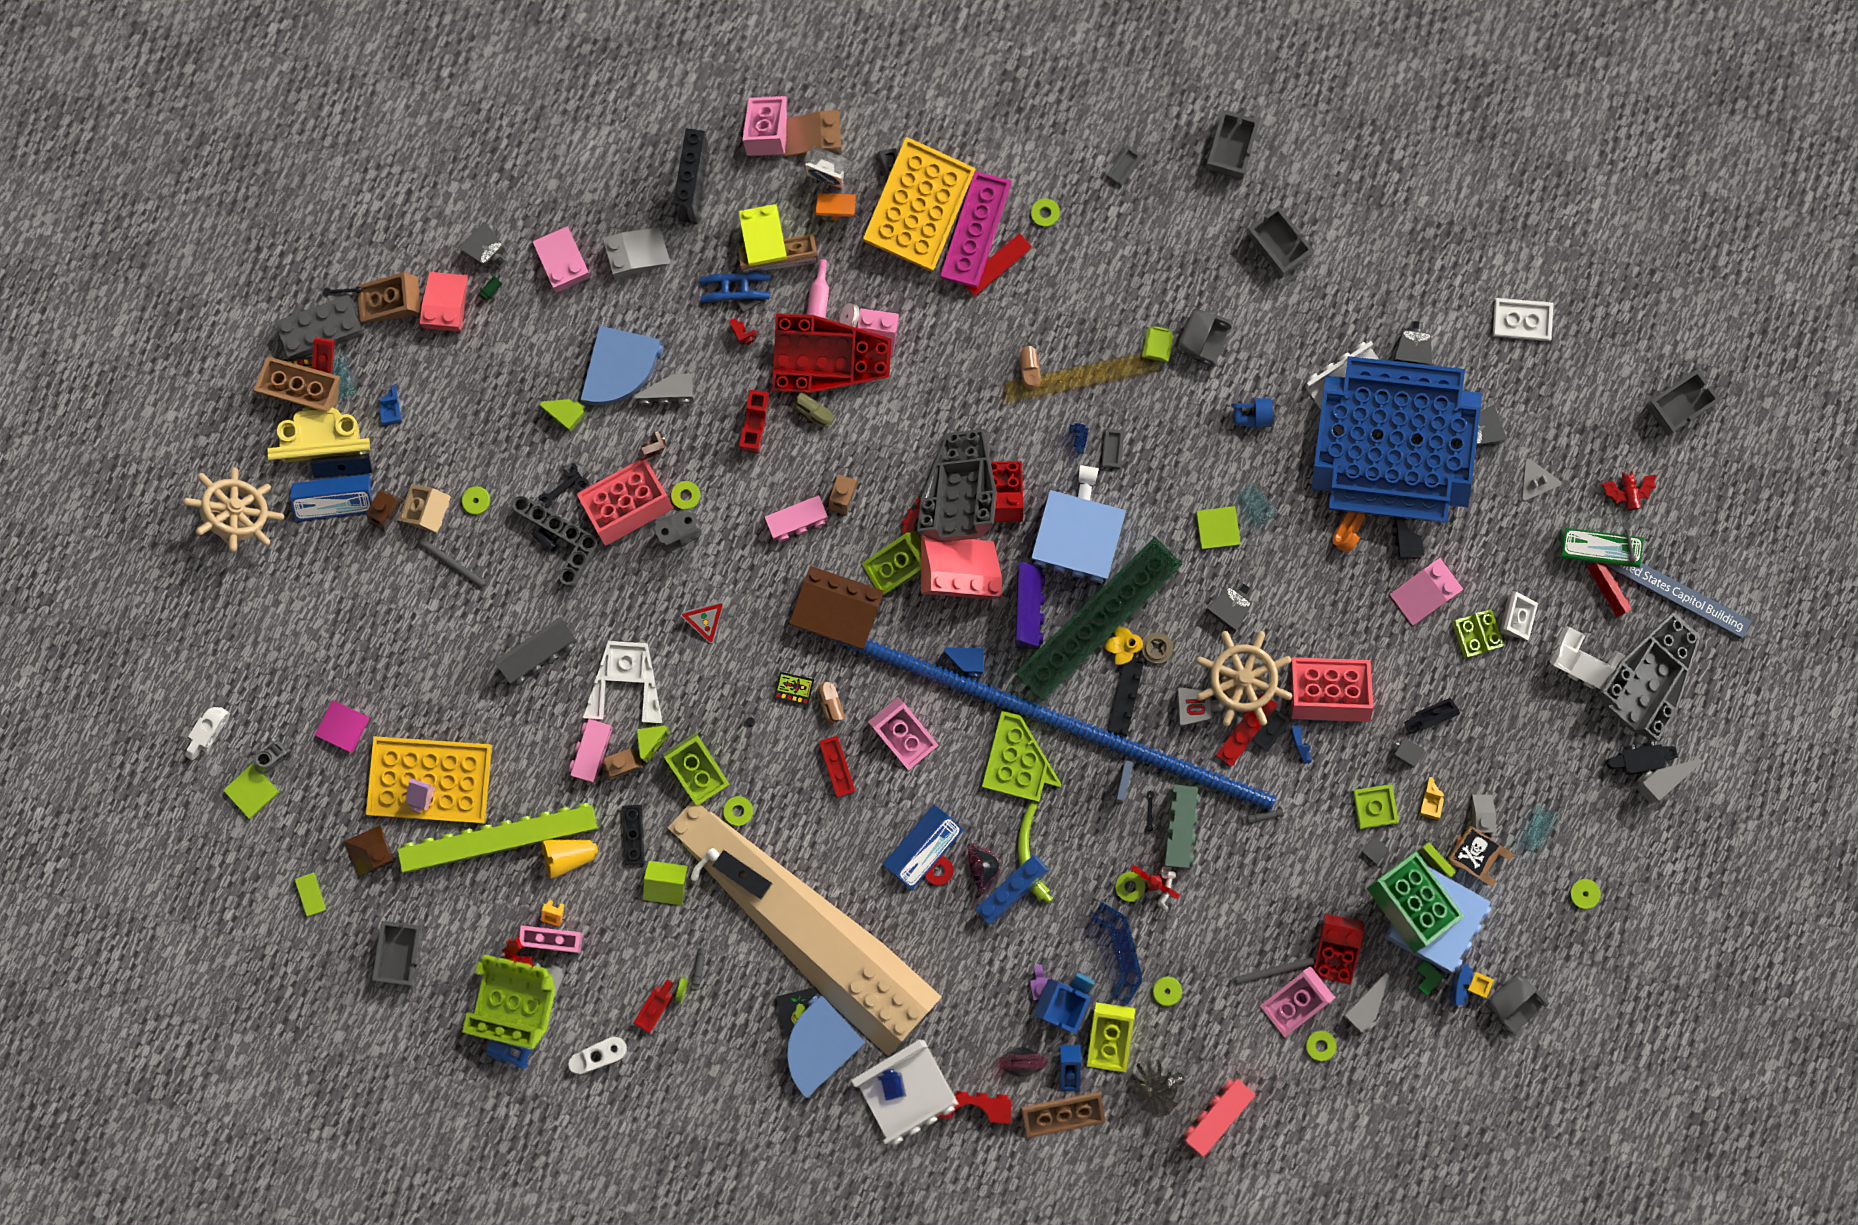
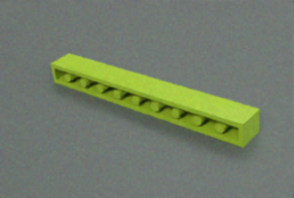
M583 803L577 805V809L569 810V807L558 809V813L555 814L543 812L539 813L537 818L531 819L530 816L519 818V822L511 823V820L500 822V826L492 827V825L481 826L480 830L475 832L472 829L460 831L461 835L453 836V833L442 835L441 839L435 841L433 838H427L417 845H414V842L402 844L403 848L398 849L402 872L409 873L538 844L545 840H555L599 830L594 806Z

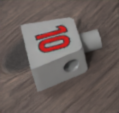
M1178 688L1179 727L1210 721L1212 718L1211 712L1222 711V704L1218 700H1210V697L1201 701L1198 700L1197 694L1205 690Z

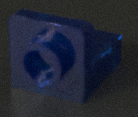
M1074 423V425H1070L1069 432L1080 434V436H1075L1073 447H1077L1076 453L1084 454L1089 428H1085L1086 425Z
M894 1069L883 1071V1075L878 1076V1081L882 1082L886 1101L906 1096L901 1072H895Z

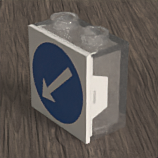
M813 146L811 151L808 150L804 160L806 162L807 176L843 189L850 172L849 159Z

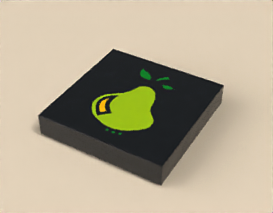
M815 987L776 996L785 1036L791 1034L796 1021L809 1007L807 1003L815 995L817 996Z

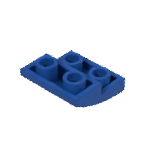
M1469 964L1460 965L1459 969L1455 971L1451 984L1450 1006L1464 1005V1001H1467L1466 989H1463V985L1471 984L1470 980H1473L1472 968H1469Z

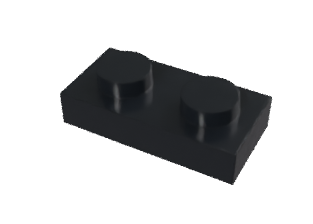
M1274 709L1267 719V724L1260 728L1252 742L1268 752L1291 720Z

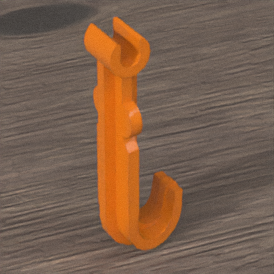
M1346 512L1333 536V544L1340 551L1349 553L1356 546L1360 539L1357 536V532L1366 518L1364 513Z

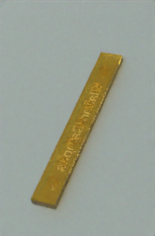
M1142 353L1041 374V383L1033 390L1026 388L1023 385L1022 379L1005 382L1010 402L1160 370L1158 360L1144 358Z

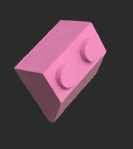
M860 309L857 328L892 338L891 356L894 355L899 314Z

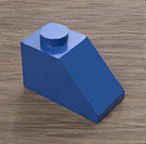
M945 647L944 654L964 674H968V677H979V674H983L984 648Z
M1060 1045V1091H1080V1045Z

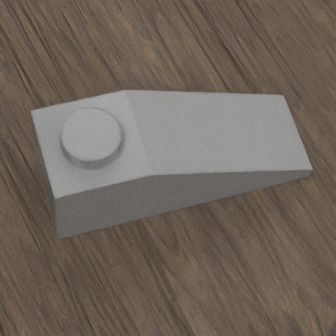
M1384 973L1343 1015L1359 1033L1363 1031L1367 1033L1375 1025L1373 1021L1377 1017L1389 978L1387 973Z

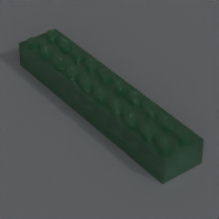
M1154 537L1015 672V676L1043 703L1146 603L1183 564Z

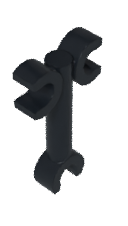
M571 464L574 468L572 473H568L566 469L563 470L564 474L570 477L568 480L549 494L542 493L539 495V500L543 498L549 499L548 503L544 505L545 508L551 507L553 500L575 484L578 492H581L580 482H585L587 486L590 485L589 481L580 475L576 464Z

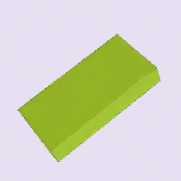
M315 873L296 878L295 882L307 917L326 911L327 909Z

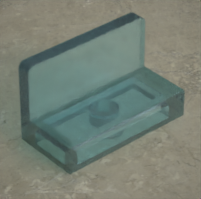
M340 353V358L333 360V375L341 377L338 398L342 399L358 392L347 359L343 353Z
M1538 805L1521 841L1536 849H1541L1559 813L1556 811L1551 812Z

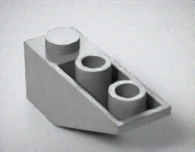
M672 374L634 395V399L640 405H650L651 402L659 401V404H670V401H678L680 404L690 403V400H694L693 375Z

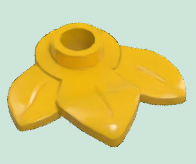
M1120 627L1114 631L1116 637L1108 639L1104 645L1107 651L1116 654L1115 665H1123L1130 662L1133 655L1139 652L1143 646L1140 636L1132 634L1127 628ZM1136 641L1135 645L1130 646V642Z

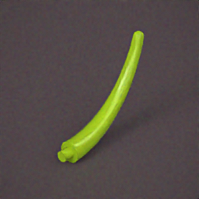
M1036 801L1030 802L1020 827L1018 839L1020 866L1030 858L1029 834L1031 822L1037 808ZM1041 880L1030 889L1039 902L1044 900L1049 904L1053 899L1048 894L1050 890Z

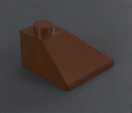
M381 825L344 841L358 877L396 862Z

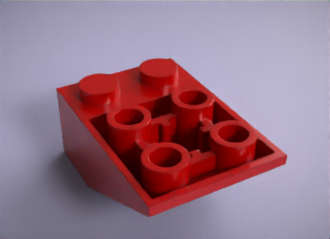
M991 461L997 491L994 522H1023L1022 461Z
M1324 913L1313 968L1319 978L1347 984L1352 983L1364 935V921Z

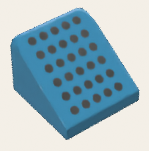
M1077 973L1071 983V987L1088 995L1095 982L1081 973Z

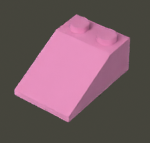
M787 97L749 98L743 133V144L747 156L785 154Z
M568 226L532 241L555 293L591 278Z
M1439 558L1389 595L1413 626L1459 594L1463 588L1441 558Z
M899 697L868 721L908 771L939 746Z
M1310 966L1260 1005V1007L1282 1035L1286 1037L1335 999V997Z

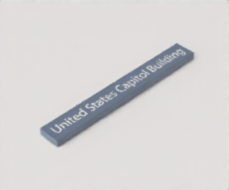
M1643 563L1640 564V568L1606 564L1612 571L1741 639L1751 623V620Z

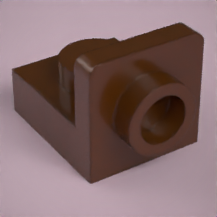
M658 430L654 431L651 435L652 442L641 446L642 448L638 452L640 461L661 454L665 449V439L659 434Z

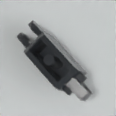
M1655 742L1644 743V747L1636 748V745L1624 747V750L1619 752L1618 756H1613L1606 760V765L1608 769L1612 770L1622 768L1623 772L1627 775L1659 770L1663 768L1666 761L1678 758L1676 746L1655 745Z

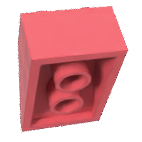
M429 272L421 308L420 325L422 328L462 331L468 275Z

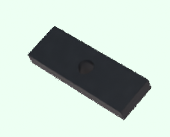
M370 454L311 459L314 478L373 472Z
M642 805L622 806L625 865L645 864ZM632 831L637 833L635 838L630 837Z
M724 849L712 865L761 900L773 884ZM741 872H746L745 878L739 877Z

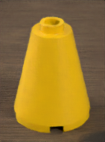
M591 840L542 841V853L545 856V867L549 878L555 879L595 860V855H598L596 843L592 844Z

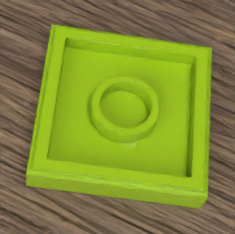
M1235 506L1196 511L1201 550L1238 546L1241 544Z
M254 763L224 789V792L249 819L255 816L280 793L263 773L255 770Z
M1392 784L1353 790L1359 829L1399 823Z
M1430 843L1418 849L1419 853L1438 873L1447 878L1456 873Z

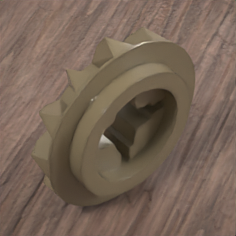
M1155 632L1149 634L1144 639L1142 653L1148 661L1161 664L1172 655L1173 644L1167 635ZM1151 642L1155 643L1156 645H1159L1162 642L1164 643L1161 647L1163 655L1158 651L1151 654L1152 650L1154 649L1153 644Z

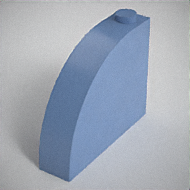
M599 326L581 397L582 403L600 406L624 401L637 393L651 377L658 357L662 356L664 346H661L660 339Z
M815 995L807 1003L809 1007L796 1021L788 1042L787 1052L790 1072L798 1089L806 1098L865 1044L862 1038L822 995L819 998Z

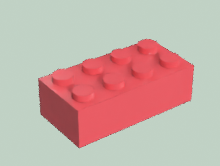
M1238 1079L1227 1080L1221 1088L1224 1090L1221 1095H1215L1208 1103L1211 1107L1207 1111L1202 1110L1196 1117L1198 1122L1195 1126L1190 1125L1183 1133L1185 1136L1183 1141L1200 1156L1204 1157L1256 1095Z

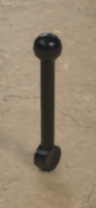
M360 286L349 289L331 290L330 288H325L323 290V294L327 296L331 293L356 292L359 294L362 292Z
M1153 791L1147 792L1149 799L1148 825L1146 830L1148 832L1153 830L1152 798L1155 795Z

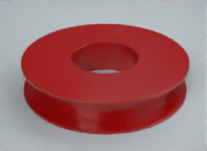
M941 856L925 874V877L932 884L943 885L952 878L953 865L948 858ZM942 865L945 869L944 874L936 876L933 873L934 866Z

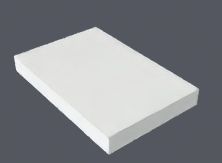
M1495 298L1493 337L1551 341L1553 303Z

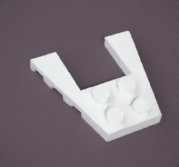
M608 641L583 718L603 720L606 680L644 683L642 722L662 723L648 644Z

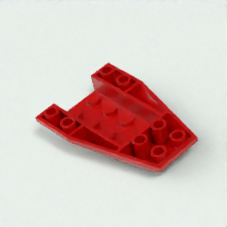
M776 313L772 391L812 393L889 378L892 338L817 315Z

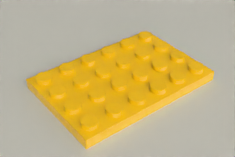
M905 137L862 241L933 272L976 168Z
M373 736L366 815L485 824L492 745ZM410 778L435 788L427 811L422 809L421 812L409 809L411 805L406 803Z

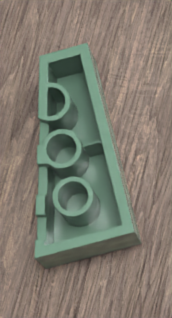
M1173 785L1171 788L1164 867L1188 869L1189 865H1193L1194 853H1191V845H1195L1196 834L1193 833V826L1197 824L1195 808L1199 803L1198 787Z

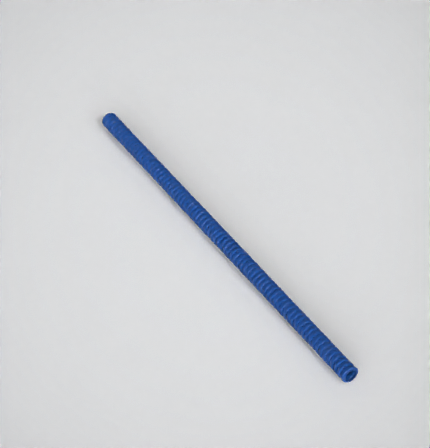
M867 640L864 650L836 641V645L841 644L842 647L845 648L846 646L849 650L852 648L854 652L859 651V654L865 653V656L870 655L872 659L875 657L877 661L888 662V665L893 664V667L898 666L901 670L904 668L906 672L909 670L911 674L916 673V676L922 675V678L927 677L929 681L932 679L934 680L933 682H939L940 685L943 683L945 687L950 686L951 689L955 688L958 692L961 690L963 694L966 692L968 696L974 695V698L984 699L986 703L989 701L992 705L997 704V707L1002 706V709L1013 710L1015 714L1018 712L1020 716L1023 714L1025 718L1031 717V720L1036 719L1038 723L1041 721L1043 722L1042 724L1045 725L1046 723L1049 727L1052 725L1054 729L1065 730L1067 734L1070 732L1072 736L1075 734L1077 738L1083 737V740L1088 739V742L1093 741L1094 744L1097 745L1098 743L1101 747L1104 745L1106 749L1111 748V751L1117 750V753L1122 752L1124 756L1127 754L1129 758L1135 757V760L1145 761L1147 765L1150 763L1153 767L1158 766V769L1163 768V771L1174 772L1176 776L1179 774L1181 778L1187 777L1186 780L1192 779V782L1197 781L1199 785L1202 783L1205 787L1210 786V789L1215 788V791L1226 792L1228 796L1231 794L1233 798L1238 797V800L1244 799V802L1249 801L1251 805L1254 803L1257 807L1262 806V809L1267 808V811L1272 810L1276 800V795L1274 794L1271 796L1269 792L1266 794L1264 790L1258 791V788L1253 789L1251 785L1248 787L1246 783L1235 782V779L1230 780L1229 777L1225 778L1222 774L1219 776L1217 772L1215 774L1212 773V770L1206 771V768L1201 769L1199 765L1196 767L1194 763L1191 765L1188 761L1183 762V759L1178 760L1177 757L1173 758L1170 754L1167 756L1165 752L1162 754L1160 750L1154 751V748L1149 749L1147 745L1144 747L1142 743L1139 745L1136 741L1131 742V739L1126 740V737L1121 738L1118 734L1115 736L1113 732L1110 734L1108 730L1102 731V728L1092 727L1090 723L1087 725L1084 721L1079 722V719L1074 720V717L1063 716L1061 712L1058 714L1056 710L1050 711L1051 708L1045 709V706L1040 707L1038 703L1035 705L1032 701L1027 702V699L1025 701L1022 700V697L1011 696V693L1008 692L1006 694L1004 690L1001 692L999 688L993 689V686L988 687L986 683L983 685L982 682L979 681L978 683L975 679L972 681L970 677L965 678V675L959 676V673L954 674L952 670L949 672L947 668L936 667V664L931 665L930 662L926 663L923 659L920 661L918 657L916 659L913 658V655L907 656V653L902 654L900 650L897 652L895 648L892 650L889 646L885 647L884 644L879 645V642L874 643L873 640Z

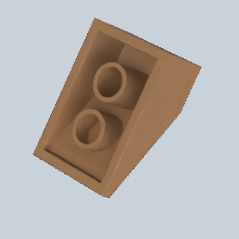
M839 110L819 111L787 118L785 157L842 153Z
M401 272L357 285L362 288V292L358 294L361 323L401 319L421 314L417 276Z

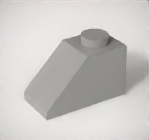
M1472 794V827L1483 834L1496 833V811L1492 795Z

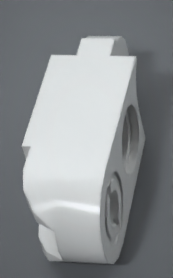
M213 707L208 709L202 718H199L188 736L191 738V744L185 753L187 758L194 760L201 749L205 752L208 751L229 719L230 712L222 707Z
M610 1037L573 1055L569 1061V1068L573 1073H579L580 1075L620 1061L627 1054L626 1043L621 1038ZM613 1045H616L618 1047V1051L616 1053H613L611 1051V1047ZM595 1051H599L602 1055L599 1062L592 1060L591 1056Z

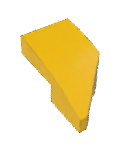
M1432 777L1428 778L1419 815L1439 820L1444 794L1442 791H1439Z

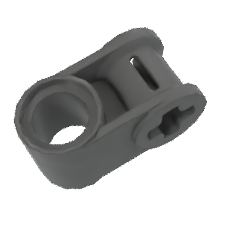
M277 736L255 755L254 768L259 773H267L290 755L292 751L290 748L287 749ZM266 759L268 764L262 765L258 761Z

